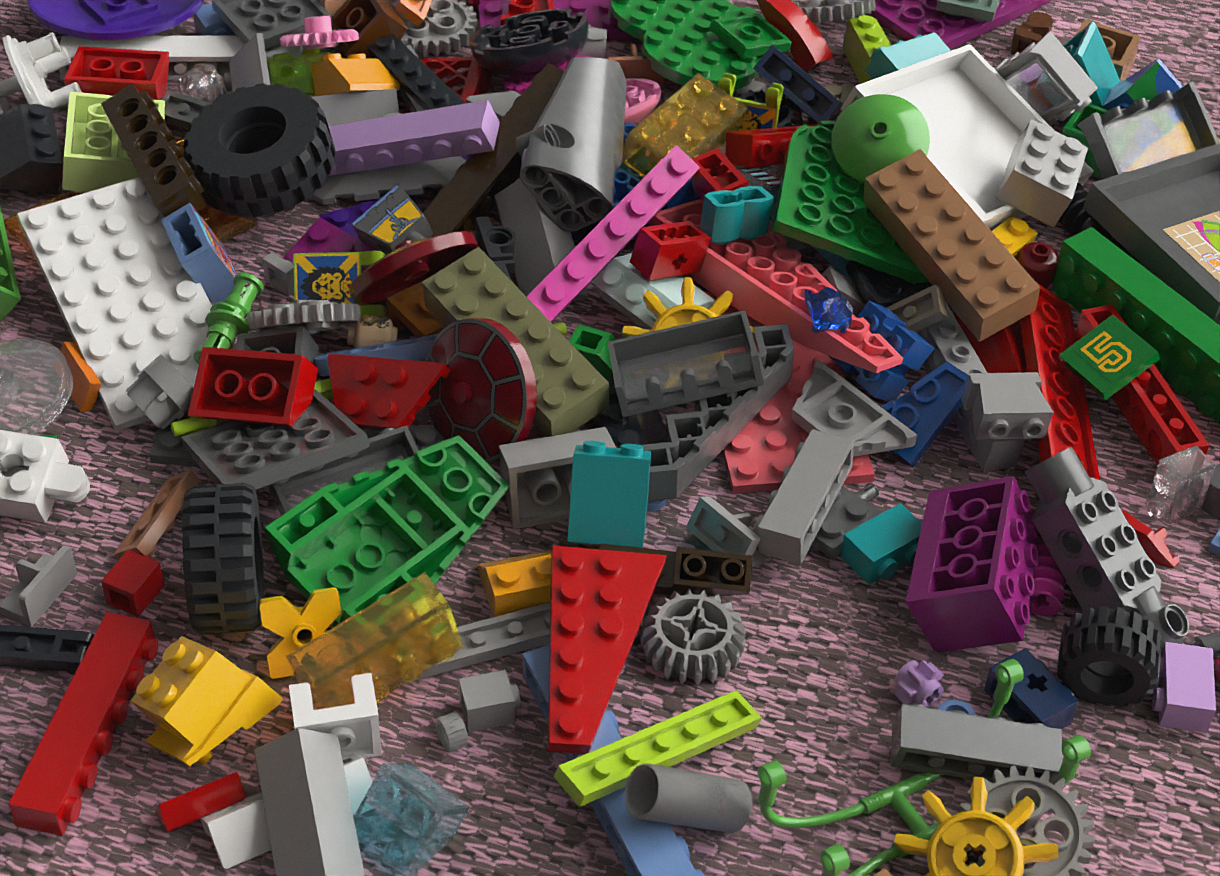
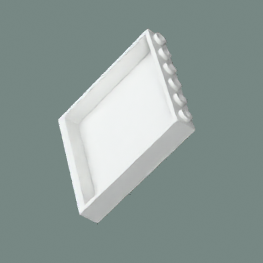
M970 44L856 85L841 107L842 111L856 100L874 94H890L901 97L911 102L921 111L927 121L930 132V146L927 157L991 231L1011 215L1017 219L1028 216V214L997 199L996 196L1013 148L1030 120L1033 119L1038 123H1047ZM877 128L874 132L883 134L886 130L884 128ZM1085 161L1078 179V183H1081L1082 186L1094 172Z

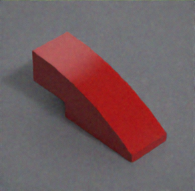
M757 0L766 21L792 41L790 47L791 54L796 64L804 71L818 67L834 58L828 44L815 24L792 0Z

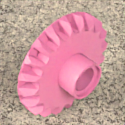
M330 16L303 18L305 33L282 36L280 38V47L304 46V49L335 47L337 42L359 40L358 32L353 29L332 30Z

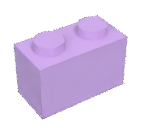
M1165 642L1161 654L1159 684L1157 689H1154L1152 697V710L1159 712V726L1208 732L1216 712L1213 648Z

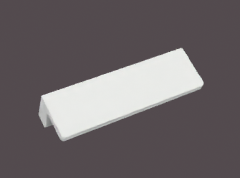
M354 753L343 757V766L353 815L378 805L379 799L364 757ZM261 792L200 819L205 833L212 838L221 866L225 869L271 850Z

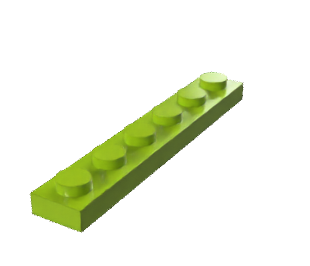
M735 690L558 766L554 778L575 803L581 807L624 788L631 772L642 763L671 767L756 729L762 717Z

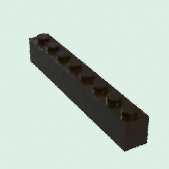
M548 63L540 73L536 74L529 87L522 95L516 98L513 106L505 116L499 119L500 125L494 151L472 154L458 168L450 182L440 189L430 206L422 211L433 231L432 236L451 232L475 231L476 217H486L496 205L495 195L517 180L520 176L521 156L517 150L516 138L533 130L554 93L564 70Z

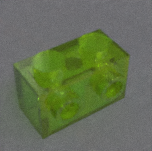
M320 48L302 51L303 55L291 57L290 53L273 55V60H268L267 63L270 85H275V83L285 84L291 89L293 87L298 88L307 95L315 94L311 64L323 61L322 56L328 55L329 51L321 52Z

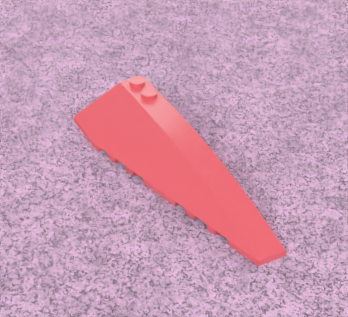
M699 199L661 210L650 221L649 226L691 221L700 228L703 200ZM771 223L769 224L767 234L758 236L753 240H745L739 237L723 245L714 244L710 241L700 272L685 274L717 297L727 290L733 294L731 306L739 311L745 310L749 317L766 326L787 324L791 339L823 354L874 373L902 364L903 357L880 334H872L869 331L870 324L863 317L856 318L852 313L853 306L847 300H839L836 297L837 290L811 264L801 262L802 255L796 249H789L785 245L786 239L782 234L771 231Z

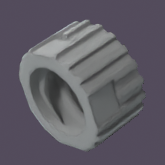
M453 712L436 719L435 724L438 738L446 752L450 753L467 746V730L458 713Z

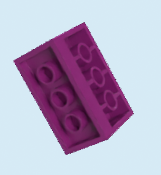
M1014 476L929 491L906 604L934 651L946 652L1023 641L1025 624H1028L1030 621L1028 605L1030 595L1034 594L1033 573L1034 567L1039 564L1037 548L1039 539L1042 537L1032 521L1034 514L1030 508L1029 497L1025 490L1020 489Z

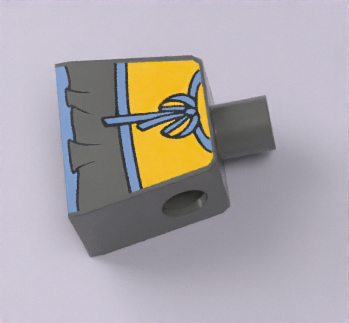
M399 184L351 224L360 241L385 253V255L395 251L394 247L408 240L415 242L433 235V231L425 216Z

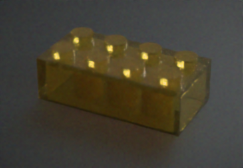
M698 73L628 133L623 147L622 162L645 177L676 145L691 159L716 148L720 150L725 145L726 132L739 131L748 108Z
M424 572L287 655L286 658L298 683L310 684L313 710L355 704L351 678L354 675L372 673L376 703H378L400 686L419 678L423 672L437 663L450 659L464 646L449 603Z

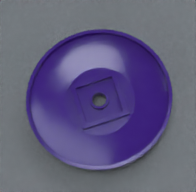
M27 0L31 14L44 26L66 35L98 40L136 38L170 29L192 17L204 2V0Z

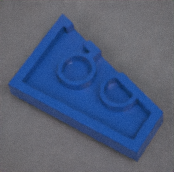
M946 361L913 384L912 389L895 401L891 400L882 406L884 410L917 434L914 446L889 452L911 467H914L963 404L961 398L969 375Z

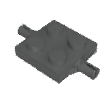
M868 483L867 486L858 492H852L842 486L810 548L819 550L832 560L839 556L845 533L883 513L868 503L879 495L877 486L873 485V483Z

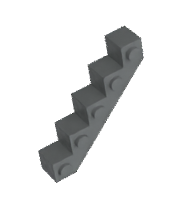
M787 324L753 327L752 335L759 357L764 385L696 400L694 412L666 415L665 443L641 445L644 447L643 450L651 451L648 501L677 498L791 379L794 346ZM746 354L727 355L724 357V360L730 364L732 375L751 371Z

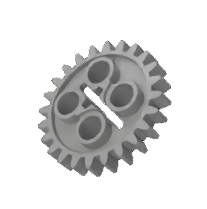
M432 0L424 21L418 27L398 13L408 28L400 41L405 46L411 45L416 54L423 52V57H427L429 53L439 57V52L442 51L450 55V49L461 51V45L468 46L469 38L477 31L476 13H473L472 6L467 7V1Z
M792 0L813 23L847 21L848 18L863 16L865 13H871V11L876 9L875 0Z
M295 300L288 304L269 305L267 310L250 312L247 314V321L250 331H264L304 325L309 334L312 335L319 333V331L340 329V325L357 322L360 317V307L358 304H338V302H329V300Z
M1011 766L1009 777L1007 778L998 769L994 770L993 784L983 778L988 794L985 812L994 814L1002 819L1012 810L1018 800L1026 796L1030 797L1037 806V809L1032 812L1030 818L1016 829V834L1018 829L1023 833L1027 832L1046 812L1051 811L1054 813V816L1046 818L1034 827L1031 838L1027 834L1019 837L1021 845L1029 846L1039 843H1051L1044 836V833L1048 831L1059 832L1065 839L1064 843L1057 844L1058 859L1049 862H1033L1032 867L1024 869L1023 876L1083 875L1084 869L1079 863L1089 864L1092 854L1085 849L1092 848L1095 842L1094 837L1085 833L1092 830L1094 821L1081 819L1087 813L1088 805H1074L1079 793L1077 790L1065 794L1062 791L1065 784L1064 778L1058 780L1053 785L1049 782V770H1046L1039 779L1034 777L1032 766H1028L1025 776H1019L1016 767ZM969 789V790H968V793H967V799H968V801L971 803V796H970V789ZM961 803L959 813L970 811L971 804ZM971 853L967 856L969 862L974 861L979 867L984 865L982 855L976 857Z

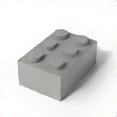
M1031 119L1013 148L996 198L1055 227L1073 199L1088 147L1082 145L1075 138H1068L1054 131L1045 123H1038Z

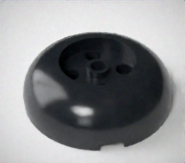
M550 9L523 13L505 18V25L493 28V25L489 24L477 30L469 38V44L475 60L490 72L506 76L540 73L548 63L559 67L580 53L588 38V20L583 12L572 15L571 9Z

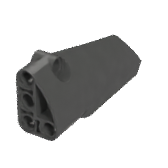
M574 57L570 59L554 93L533 130L516 138L517 150L521 156L520 179L555 224L565 231H577L601 221L613 210L615 171L620 167L623 158L627 85L620 63L613 60L593 57Z

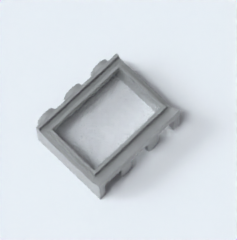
M1051 31L1037 44L1031 43L1021 53L1016 52L1009 59H1004L995 68L1000 76L1050 127L1058 119L1063 121L1074 111L1078 113L1087 107L1092 101L1090 96L1098 89Z

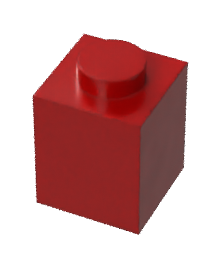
M130 550L125 552L101 580L106 604L136 617L141 615L164 587L160 563L148 555L142 556Z

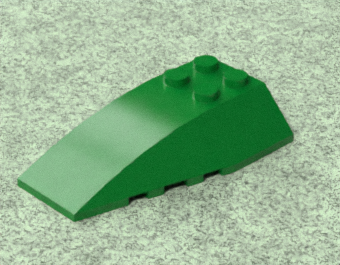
M458 435L416 451L415 456L404 460L398 458L387 462L384 468L370 473L364 471L353 475L351 480L337 485L335 482L324 486L266 526L264 532L285 577L307 600L313 590L337 588L341 614L331 625L337 631L369 640L426 597L504 496L510 485Z

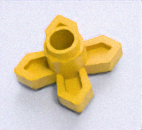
M337 588L313 590L304 607L295 608L283 596L259 600L262 626L281 636L266 652L269 674L272 679L295 675L307 654L325 670L346 667L349 664L345 639L326 630L341 614ZM302 629L310 630L306 634L298 635V632Z

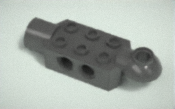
M1072 446L1025 471L1039 496L1032 521L1083 610L1088 608L1096 610L1099 609V606H1108L1109 609L1120 607L1126 609V612H1136L1142 615L1141 619L1150 620L1154 624V629H1157L1161 635V654L1165 642L1182 644L1183 637L1189 632L1187 616L1179 606L1165 604L1159 594L1162 581L1157 574L1155 564L1148 558L1137 539L1136 531L1126 520L1118 506L1116 496L1109 490L1105 481L1089 477Z

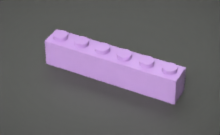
M485 100L329 126L336 154L334 156L333 168L327 177L494 151L500 122L489 101Z

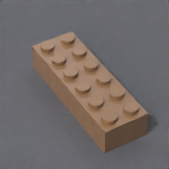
M921 149L865 178L863 199L865 205L932 285L937 284L943 290L945 301L979 342L1036 311L1040 292L1038 284Z

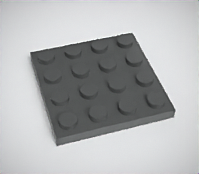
M314 389L312 403L291 427L225 421L181 437L185 451L216 485L247 483L253 486L255 490L267 485L283 484L294 475L302 472L318 471L324 467V464L337 459L353 458L359 451L370 448L367 434L316 389Z

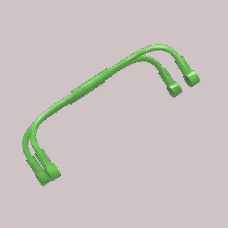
M1015 659L1002 662L995 668L998 683L993 695L994 703L987 718L999 717L1004 704L1009 701L1014 684L1021 682L1024 678L1023 669ZM1075 735L1062 742L1061 749L1064 758L1058 771L1059 778L1057 781L1062 778L1065 779L1063 789L1069 781L1074 779L1080 762L1091 756L1090 745L1082 735ZM773 760L758 767V777L761 782L758 802L761 813L768 822L786 828H807L826 825L854 817L861 813L867 815L891 804L913 832L911 835L930 840L939 823L928 826L906 797L925 789L928 783L943 775L929 772L923 775L919 773L864 797L858 801V804L823 815L794 818L777 815L771 810L778 787L786 783V774L782 765L777 760ZM893 843L891 848L873 857L849 876L868 875L887 861L895 857L902 858L909 854L897 849ZM835 844L820 852V861L823 866L821 876H840V872L850 867L848 854L840 844Z

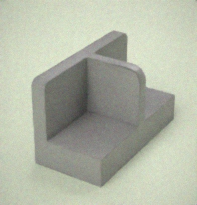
M710 496L699 498L686 526L691 533L713 551L753 555L752 567L761 566L766 559L756 550L761 538L749 529L753 519L749 513L732 515Z
M63 545L53 557L43 554L35 564L20 559L15 564L19 582L1 601L0 614L32 627L76 577L77 570L72 549Z

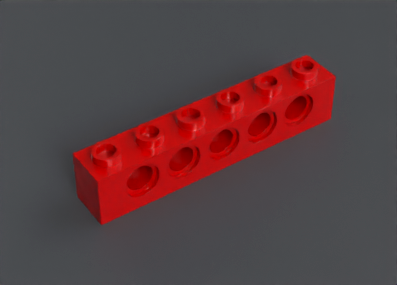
M1112 304L1084 309L1081 311L1075 334L1076 341L1112 314L1126 326L1127 324ZM1153 364L1113 394L1112 398L1167 481L1195 476L1201 472L1209 443Z

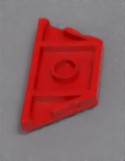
M329 353L327 358L334 406L360 429L383 431L387 428L397 429L406 425L409 427L415 420L416 413L424 408L432 396L428 392L440 376L446 379L451 370L446 364L333 353Z

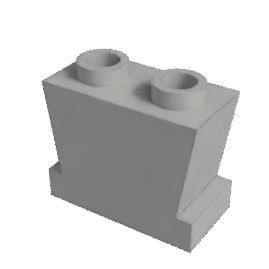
M1038 372L969 373L961 400L965 409H972L976 440L1032 439L1046 436L1054 412L1039 390L1042 382Z

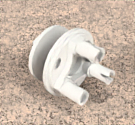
M53 32L29 43L26 41L19 43L9 35L3 37L4 47L15 76L0 82V115L10 109L6 96L21 90L30 105L41 104L46 107H52L53 113L69 106L70 92L82 93L77 82L53 92L47 88L45 78L48 77L47 74L68 65L70 66L72 62L69 55H67L66 48L63 46L60 49Z

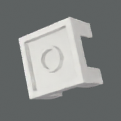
M372 673L352 676L351 681L355 704L313 710L309 683L289 685L295 729L301 728L338 735L342 758L353 753L364 758L382 755L379 717Z

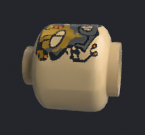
M363 314L359 317L356 325H349L347 345L359 348L393 342L397 339L398 328L393 327L390 318Z

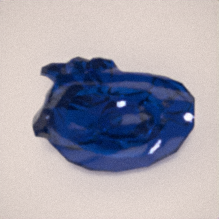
M824 287L817 293H813L810 289H805V303L813 322L812 332L819 333L840 329V332L845 334L851 324L853 307L847 299L842 298L841 293L829 287Z

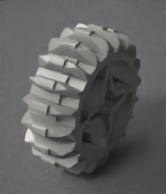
M688 588L685 595L681 596L673 591L670 600L660 597L657 606H650L647 616L644 617L642 622L641 645L642 649H644L646 661H652L654 672L664 669L667 680L677 674L679 675L681 685L686 681L687 677L694 678V682L698 687L702 677L706 676L713 684L717 674L727 677L730 667L736 668L742 653H744L746 630L744 629V624H741L740 613L733 612L731 602L721 604L719 594L709 598L705 590L700 595H694Z

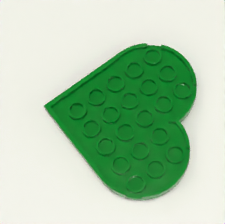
M610 0L608 7L609 16L617 19V26L621 30L643 40L641 47L643 59L648 58L650 60V68L659 75L687 87L708 91L717 90L718 81L725 73L736 76L734 90L749 85L758 76L753 67L762 56L742 58L709 30L711 20L756 14V10L749 7H738L731 4L728 0Z
M819 121L817 126L808 127L805 124L798 128L786 148L772 230L785 237H792L808 243L817 249H824L847 260L872 267L876 271L902 278L908 283H929L928 279L863 202L864 184L851 179L837 164L832 150V131L836 122Z

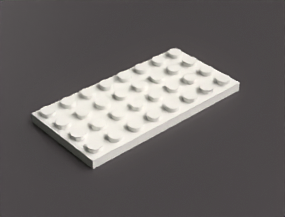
M140 177L17 213L19 224L68 330L87 365L93 369L102 383L99 397L116 432L150 420L127 395L126 389L138 379L137 375L160 354L194 388L199 364L195 361L193 354L197 348L202 347L207 338L206 334L209 327L205 322V318L210 312L212 305L201 283L196 284L180 264L161 219L164 216L156 208Z

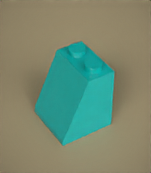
M1092 21L1063 46L1098 87L1090 96L1091 104L1103 108L1102 106L1111 88L1121 81L1099 29ZM1043 71L1036 88L1055 105L1067 100Z
M584 441L583 445H576L573 454L567 542L602 543L643 548L647 522L651 451H645L643 446L637 444H622L621 448L606 447L604 442Z

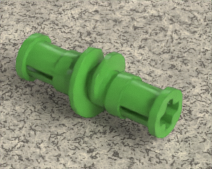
M244 272L237 273L233 279L234 287L224 302L212 304L210 312L205 318V322L209 327L206 334L207 338L202 347L197 348L193 354L198 364L203 347L214 348L217 346L216 348L229 349L236 340V335L249 333V323L245 318L251 311V305L255 297L259 296L264 289L262 282L254 275ZM247 281H250L248 288L245 287Z

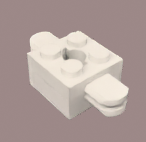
M0 430V516L46 523L55 499L80 502L87 496L90 490V482L84 469L78 465L68 464L69 459L58 439Z

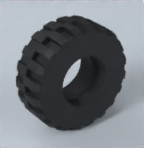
M260 83L248 88L244 86L235 89L232 93L219 96L211 105L207 104L200 111L199 116L192 120L183 144L184 158L205 190L200 194L205 202L216 210L220 209L221 212L227 215H240L243 218L274 216L277 212L284 210L287 212L295 208V205L300 202L309 200L317 189L320 190L326 182L327 175H330L333 168L334 156L336 154L330 129L319 103L298 88L293 87L291 89L285 84L275 83V85ZM268 147L267 149H264L262 151L252 153L253 151H256L258 149Z

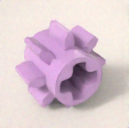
M915 660L910 661L896 674L895 682L900 689L897 690L895 696L903 704H922L929 708L943 694L944 688L938 681L944 674L931 662L927 663L922 660L919 664Z

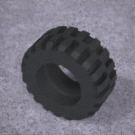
M247 483L193 486L185 493L182 518L184 587L191 628L202 635L254 632L262 626L259 600L264 599L261 520L255 488Z

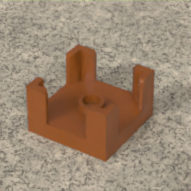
M423 281L387 298L388 318L391 319L393 327L398 328L397 335L401 332L402 324L416 337L439 334L444 329L440 322L425 307Z

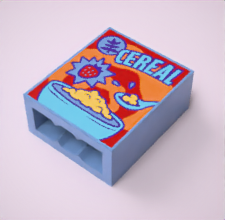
M188 203L161 219L162 224L182 267L196 284L201 283L212 303L224 302L234 287L233 279L237 271L224 245L191 203Z

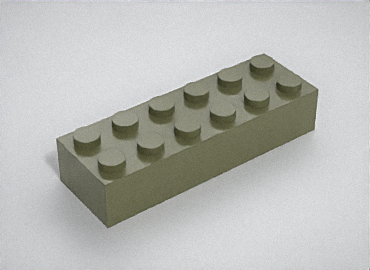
M479 247L422 282L425 307L444 328L458 320L482 317L501 323L517 337L530 359L535 375L537 406L533 424L545 437L571 433L609 408V382Z

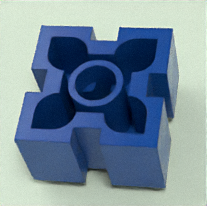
M868 301L856 318L863 317L870 324L869 331L872 334H880L903 357L902 364L874 373L831 356L829 357L844 371L858 376L855 380L872 396L888 402L891 400L895 401L910 382L904 375L910 368L919 370L935 348L916 332L904 328L907 324L891 310Z

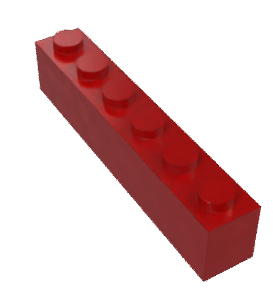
M106 612L8 804L15 826L63 836L68 824L75 823L81 811V797L86 788L91 789L97 778V764L102 755L107 756L113 744V731L117 723L125 721L129 709L128 700L132 692H136L137 686L144 678L143 669L147 661H153L157 654L158 639L154 638L150 620Z

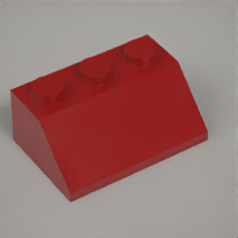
M79 46L64 77V83L67 86L77 82L82 93L111 96L133 83L140 93L146 90L152 99L161 100L167 93L169 52Z
M203 347L188 416L191 418L291 427L312 403L318 368L305 356L299 354Z

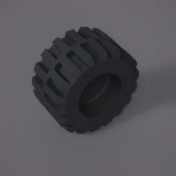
M1099 606V609L1096 610L1092 608L1084 609L1083 614L1075 613L1071 616L1070 621L1065 622L1061 633L1057 664L1058 679L1062 680L1061 684L1072 690L1075 697L1084 698L1089 703H1098L1109 707L1111 705L1125 707L1128 706V703H1140L1143 701V697L1149 698L1159 684L1162 649L1159 631L1154 629V624L1150 620H1142V615L1136 612H1126V609L1120 607L1109 609L1108 606Z

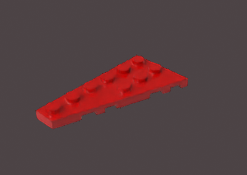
M552 546L547 752L587 754L590 752L622 668L625 665L643 620L648 603L655 590L658 578L665 565L667 555Z

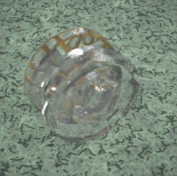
M204 63L197 64L179 78L181 82L178 84V90L181 94L210 103L215 102L219 96L226 94V87L222 77L210 65Z

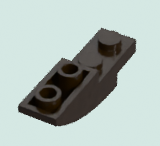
M600 543V550L667 555L665 565L653 592L655 594L672 595L673 591L682 596L685 595L688 588L694 595H700L703 590H705L707 596H716L718 594L719 596H734L750 593L753 555L677 547L676 552Z

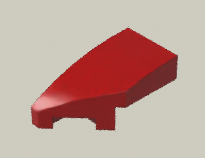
M1121 510L1128 523L1136 531L1138 541L1153 563L1174 568L1180 563L1178 555L1170 553L1164 541L1168 536L1164 527H1160L1154 532L1135 517Z

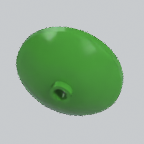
M874 94L856 100L839 115L832 131V150L837 164L847 176L864 185L866 177L919 149L927 156L930 146L929 127L921 111L908 100L890 94ZM877 128H884L886 130L883 134H877L874 131Z

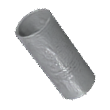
M642 763L631 772L625 786L626 806L630 814L638 819L735 833L747 824L752 811V796L747 784L742 780Z

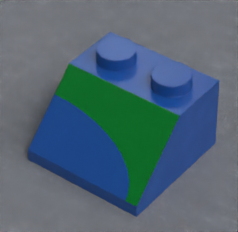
M1158 58L1111 88L1102 107L1106 110L1117 106L1124 109L1139 99L1145 98L1146 101H1149L1164 91L1170 90L1171 93H1174L1183 86ZM1175 107L1135 120L1139 125L1132 141L1140 150L1164 137L1182 120L1177 108Z

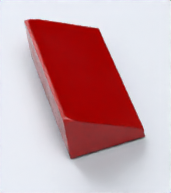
M234 772L157 805L155 812L167 832H170L245 800L246 794L239 774Z

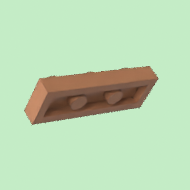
M192 470L171 476L165 481L113 554L118 560L127 550L150 557L156 552L158 540L176 523L175 516L183 508L186 491L193 486H197L200 482V479Z

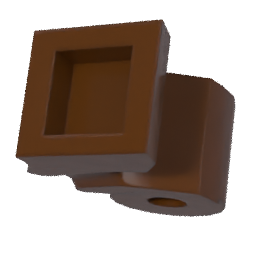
M1043 12L1029 14L1027 22L1023 21L1020 27L1014 28L1011 54L1021 53L1031 43L1037 44L1048 32L1052 31V17Z

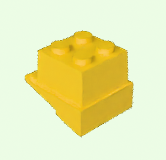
M181 636L178 641L173 642L167 647L163 653L162 661L153 673L141 680L137 686L136 694L130 702L158 726L155 732L144 741L182 763L191 766L195 762L201 765L208 763L212 758V749L242 727L248 730L275 709L283 698L258 676L239 669L216 650Z

